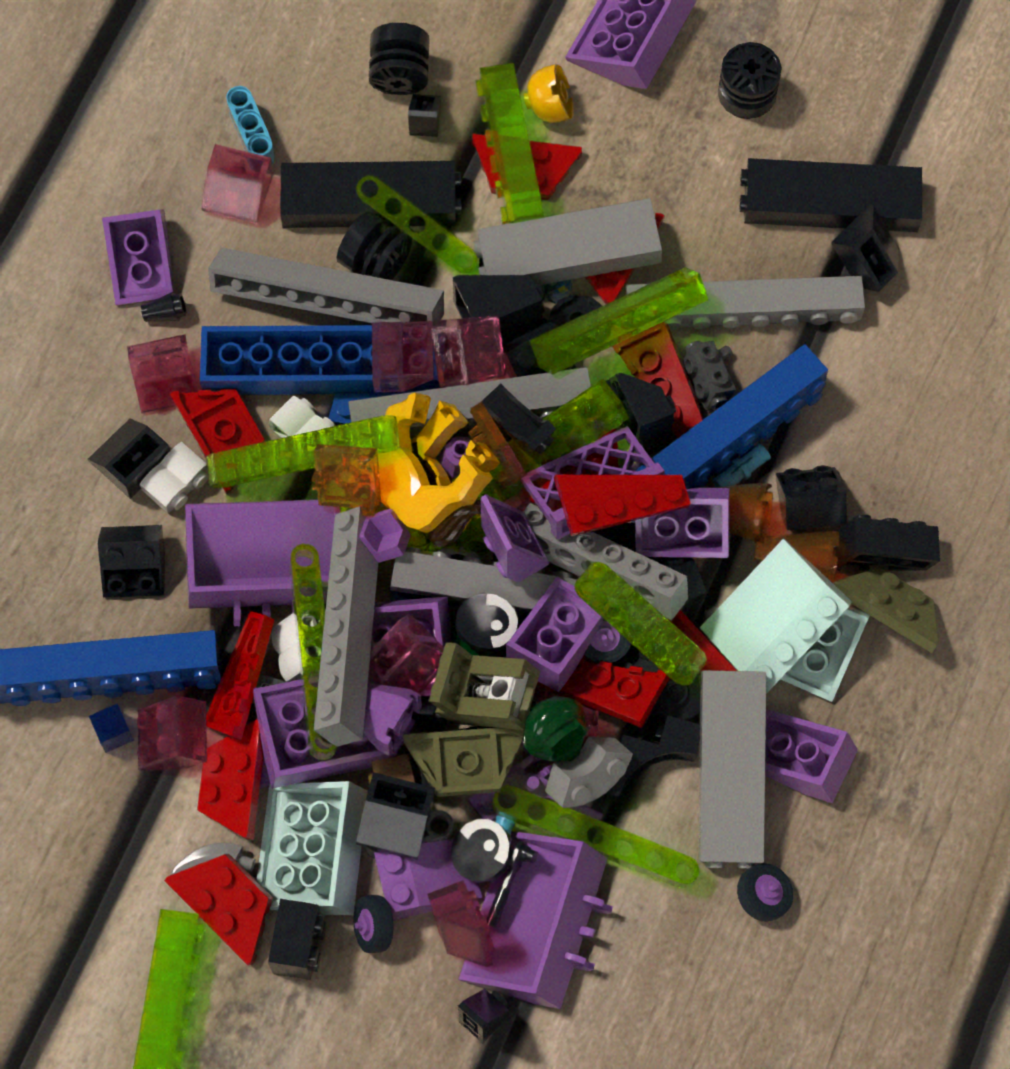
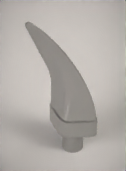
M223 842L203 846L188 854L175 866L171 875L224 854H230L245 870L253 871L255 859L242 856V845Z

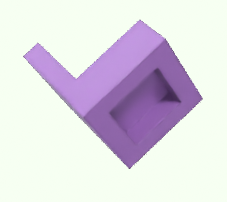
M392 509L366 516L359 534V538L378 563L404 555L411 536Z

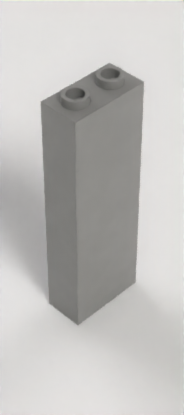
M651 198L477 229L479 240L473 241L476 259L482 258L483 267H478L479 275H530L534 284L539 283L540 285L662 263V248Z
M701 671L698 860L706 862L707 868H725V862H737V868L749 869L756 865V863H764L766 672Z

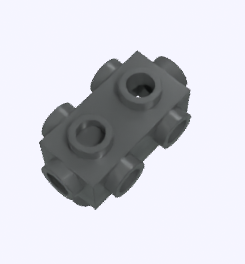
M714 341L691 342L685 347L687 354L682 360L689 379L694 384L698 402L705 409L712 408L717 410L728 402L736 391L724 360L732 355V350L729 346H724L717 350Z

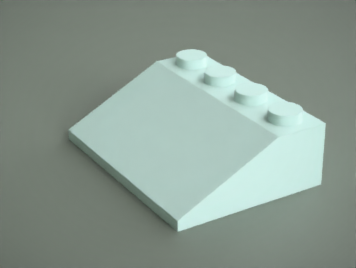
M783 538L707 619L700 629L738 671L766 672L767 694L845 612L852 601Z
M850 605L780 680L833 702L870 615L854 605Z
M350 781L296 783L273 789L271 784H269L256 881L273 897L270 910H278L281 898L318 904L321 915H353L362 846L356 845V839L368 793L367 790Z

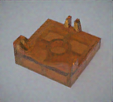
M482 401L471 407L470 413L477 422V425L468 433L471 438L474 437L472 440L475 444H486L500 460L503 470L500 471L497 480L502 488L505 489L527 474Z
M318 444L314 450L316 470L312 477V482H315L312 489L317 490L318 505L345 508L361 506L362 516L374 517L381 505L378 449Z

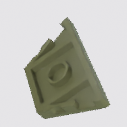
M882 568L838 579L834 582V585L852 601V605L933 653L939 643L934 601L925 595L923 591L910 586L900 580L895 574L887 572Z
M484 728L403 734L404 744L429 785L435 788L436 796H456L501 792L522 743L524 730Z

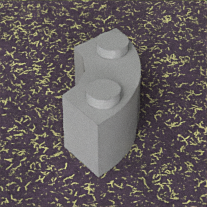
M588 736L583 748L580 750L579 756L574 760L553 763L545 792L562 808L577 807L592 802L610 790L625 774L633 753L616 738Z

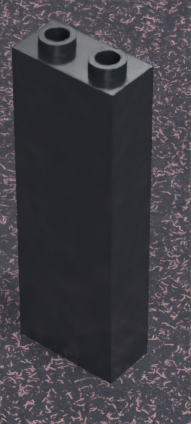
M748 158L747 168L741 169L740 186H745V195H740L739 212H745L744 223L845 229L869 205H874L888 231L918 232L922 221V167Z
M455 161L281 163L280 217L282 228L350 227L363 212L368 210L387 221V227L456 226V215H461V198H456L455 189H461V172H455Z

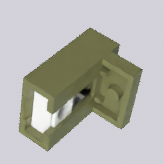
M446 642L443 654L440 657L435 682L431 688L429 702L437 707L435 712L451 724L524 730L540 670L525 659L471 655L457 643Z

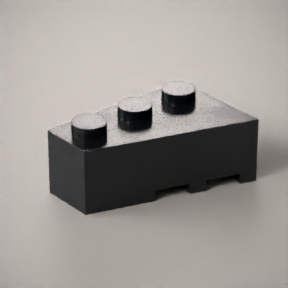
M857 515L829 536L831 571H840L843 565H859V571H869V565L888 566V571H926L940 562L938 526H929L923 521L903 523L899 522L896 518L877 520L871 519L869 515Z

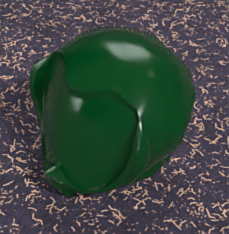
M558 696L545 699L536 704L526 718L523 732L524 747L527 751L539 759L548 761H572L579 756L584 737L589 730L586 726L582 704L576 699Z

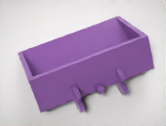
M339 499L185 504L188 608L233 607L234 626H240V607L262 606V614L270 617V606L291 605L292 614L296 610L299 611L300 604H326L335 514L340 513Z
M512 831L510 835L512 840L511 850L514 851L519 841L527 842L532 850L538 852L537 859L534 863L523 862L521 868L515 874L509 889L511 893L496 928L484 923L498 888L503 885L509 867L498 879L489 883L458 980L491 991L495 990L498 993L532 1004L561 1009L573 968L593 971L595 967L594 963L587 962L585 957L578 955L583 937L593 938L595 934L594 929L587 927L591 911L610 914L613 906L603 904L604 900L596 898L608 858L584 841Z

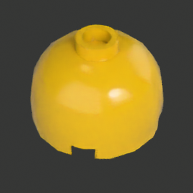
M549 65L536 71L528 82V92L524 93V102L527 109H532L534 114L544 122H562L572 119L574 115L573 99H568L566 90L570 86L565 72L560 65Z

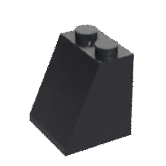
M457 275L453 277V301L477 351L506 340L542 319V313L545 312L542 303L545 300L544 292L539 283L534 284L530 275Z

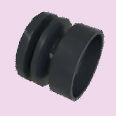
M393 22L375 28L370 37L369 83L374 89L391 95H409L424 90L428 85L429 67L427 60L429 58L430 45L428 33L424 29L408 23Z
M747 42L738 44L727 52L723 58L718 87L720 103L727 112L738 118L752 119L761 117L773 107L776 102L782 67L779 57L772 49L760 43Z
M368 210L363 212L353 222L343 237L336 256L337 262L354 273L362 270V275L393 280L410 253L413 243L412 237L404 232L400 233V229L395 226L387 229V221Z

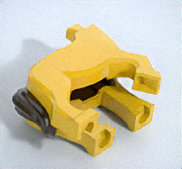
M414 392L408 395L406 400L387 408L380 436L369 443L347 466L351 475L344 485L353 496L361 497L365 491L371 499L381 501L387 508L392 509L398 516V519L407 527L427 533L428 538L435 546L443 547L457 541L471 521V518L481 513V500L477 498L493 479L489 472L495 469L500 464V461L486 444L470 440L466 448V455L463 454L458 463L460 474L451 483L447 473L436 457L453 434L463 429L469 422L454 404L439 400L433 415L425 427L414 438L410 439V426L417 422L425 424L431 401L430 396Z

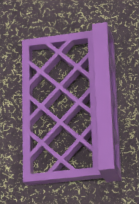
M626 426L521 475V482L550 523L551 532L558 540L570 534L563 508L552 512L548 503L550 498L560 500L558 492L553 491L555 486L554 476L559 474L562 467L566 465L578 467L576 475H581L583 469L598 471V475H603L604 473L612 475H664L665 471L659 462L654 463L629 427ZM624 438L630 444L628 452L612 448L614 443ZM592 453L604 455L602 464L586 461V458ZM609 456L626 459L623 469L608 466ZM630 461L641 462L646 466L645 469L638 472L628 470ZM539 478L551 480L548 489L535 487L532 481Z

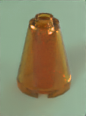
M763 482L712 487L730 488L729 533L755 543H764L767 533H762L764 525H770L773 507V492L767 491L772 487L771 484Z
M838 531L763 536L762 542H756L754 560H759V564L784 538L827 579L834 583L838 557L836 556V550L833 548L839 547Z

